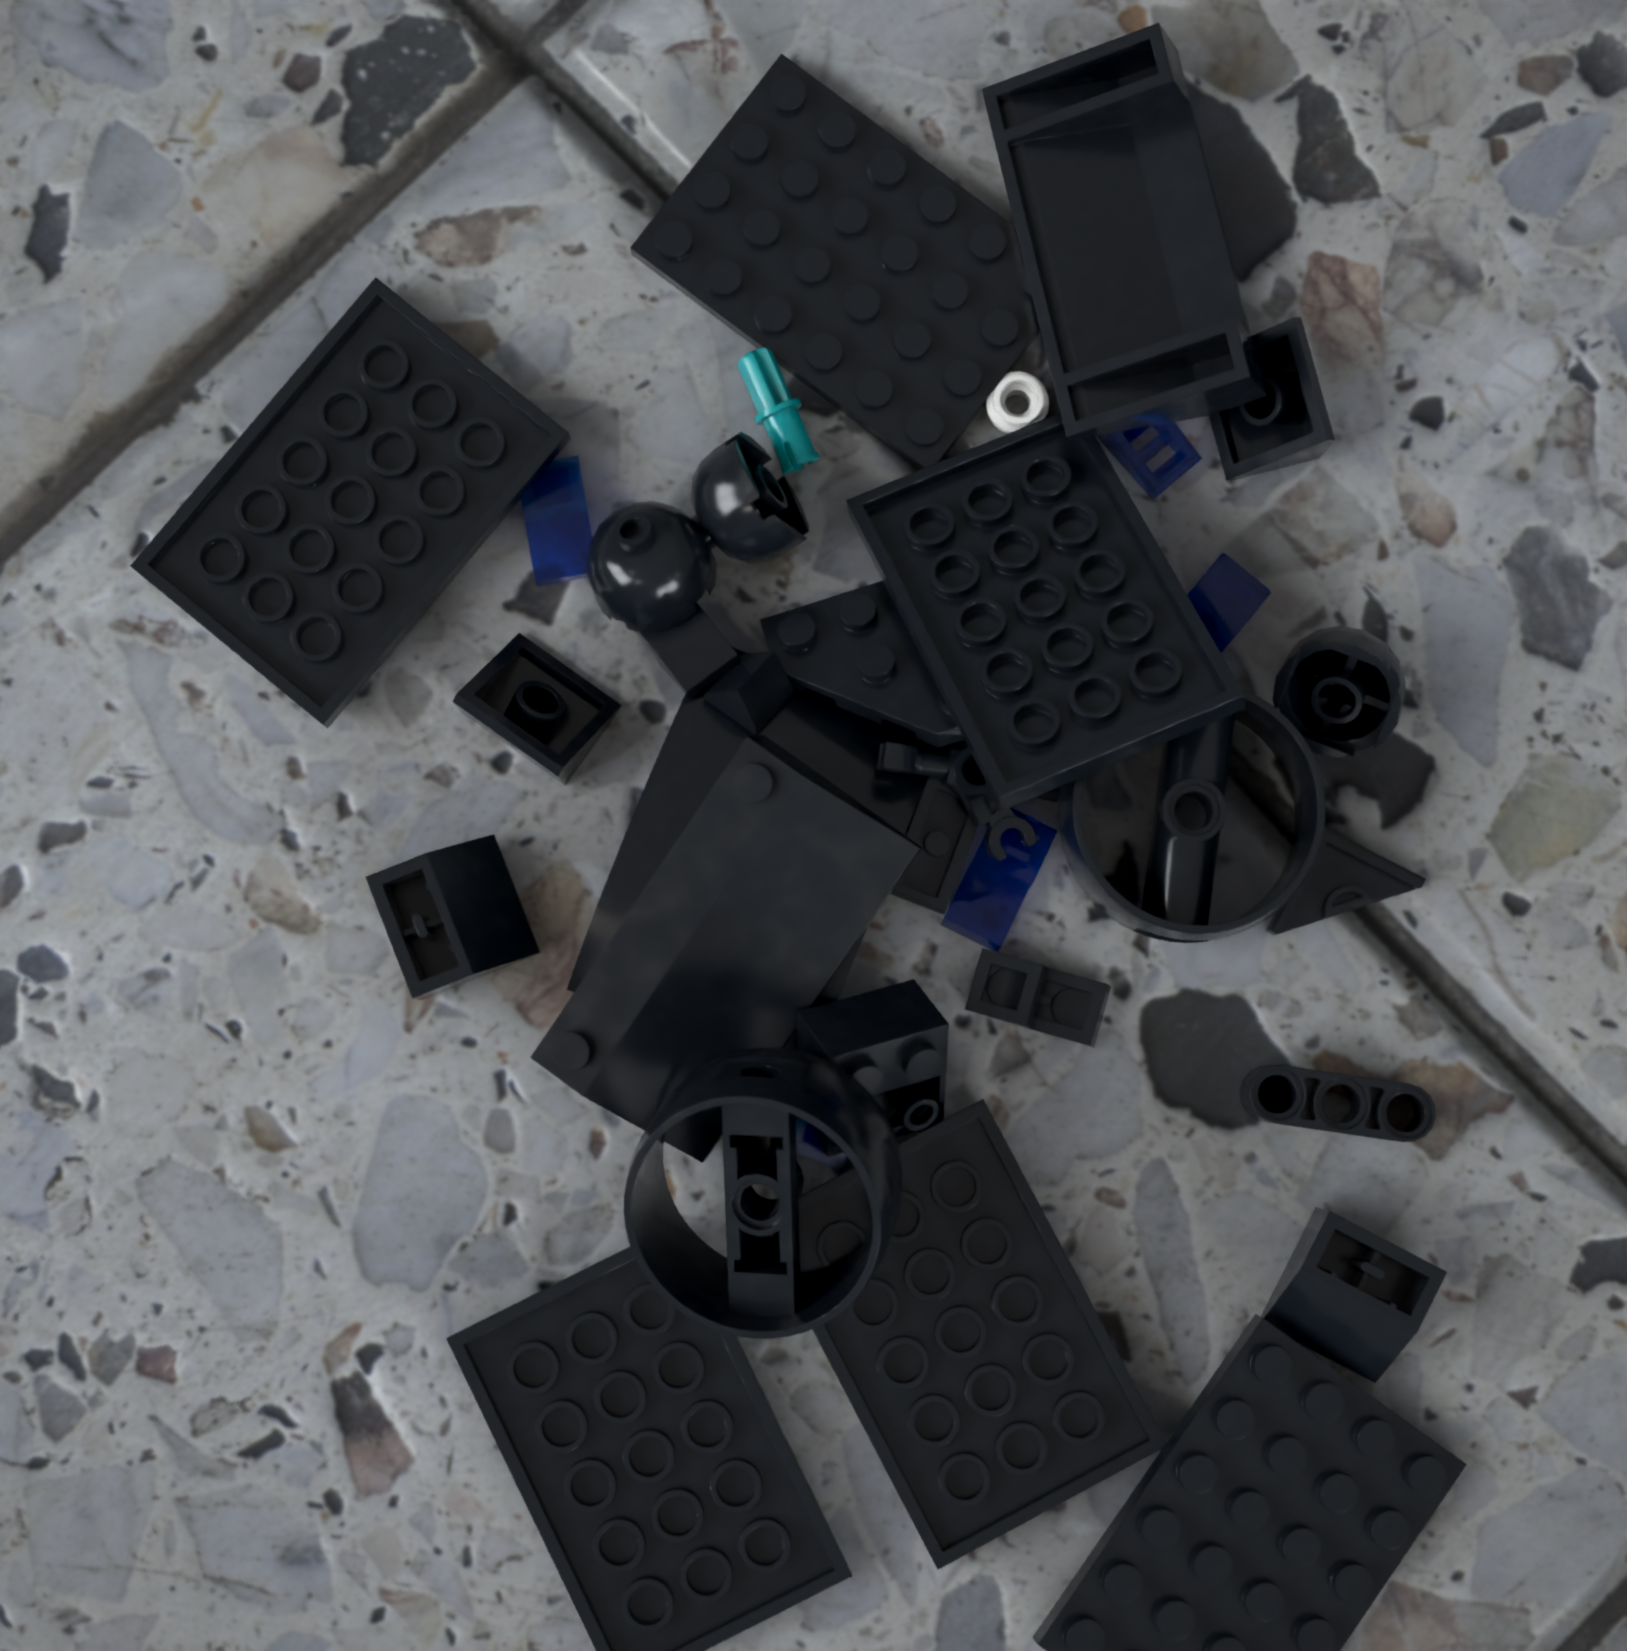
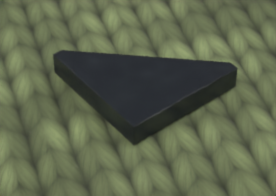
M1324 827L1321 845L1309 875L1295 895L1273 915L1266 932L1277 935L1421 888L1426 878Z

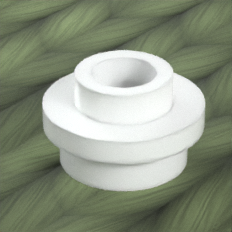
M1021 371L1006 373L986 399V411L990 421L995 427L1007 434L1045 419L1049 408L1048 393L1042 382L1035 376ZM1012 395H1020L1026 399L1028 410L1023 414H1013L1006 408L1005 400Z

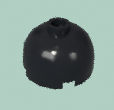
M742 432L715 448L700 462L692 477L691 502L696 514L691 518L696 521L704 532L710 549L717 546L727 556L749 564L768 562L807 539L804 535L809 532V524L803 508L785 476L777 481L770 471L763 466L772 458L752 437Z
M655 501L638 502L614 511L599 525L587 550L586 573L602 613L610 620L613 617L615 620L624 622L627 629L636 632L663 631L687 621L697 612L694 604L702 598L706 589L710 596L716 584L717 563L704 532L696 521L685 512L667 504Z
M1336 626L1316 630L1300 640L1292 648L1276 675L1272 701L1276 709L1279 707V711L1298 729L1313 753L1335 758L1353 757L1357 750L1367 749L1374 745L1373 749L1385 743L1399 722L1403 708L1406 682L1400 660L1384 641L1365 630Z

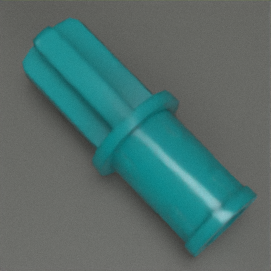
M768 347L745 354L738 361V368L758 412L754 421L756 425L764 426L780 462L783 475L806 468L804 463H808V465L814 464L820 459V456L815 451L798 412L802 403L799 398H792L773 352Z

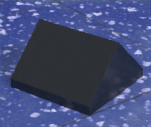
M1293 317L1252 335L1267 397L1209 415L1226 481L1237 480L1319 459L1335 440L1301 317Z
M518 633L456 694L453 703L463 714L564 785L573 776L622 706L521 633Z

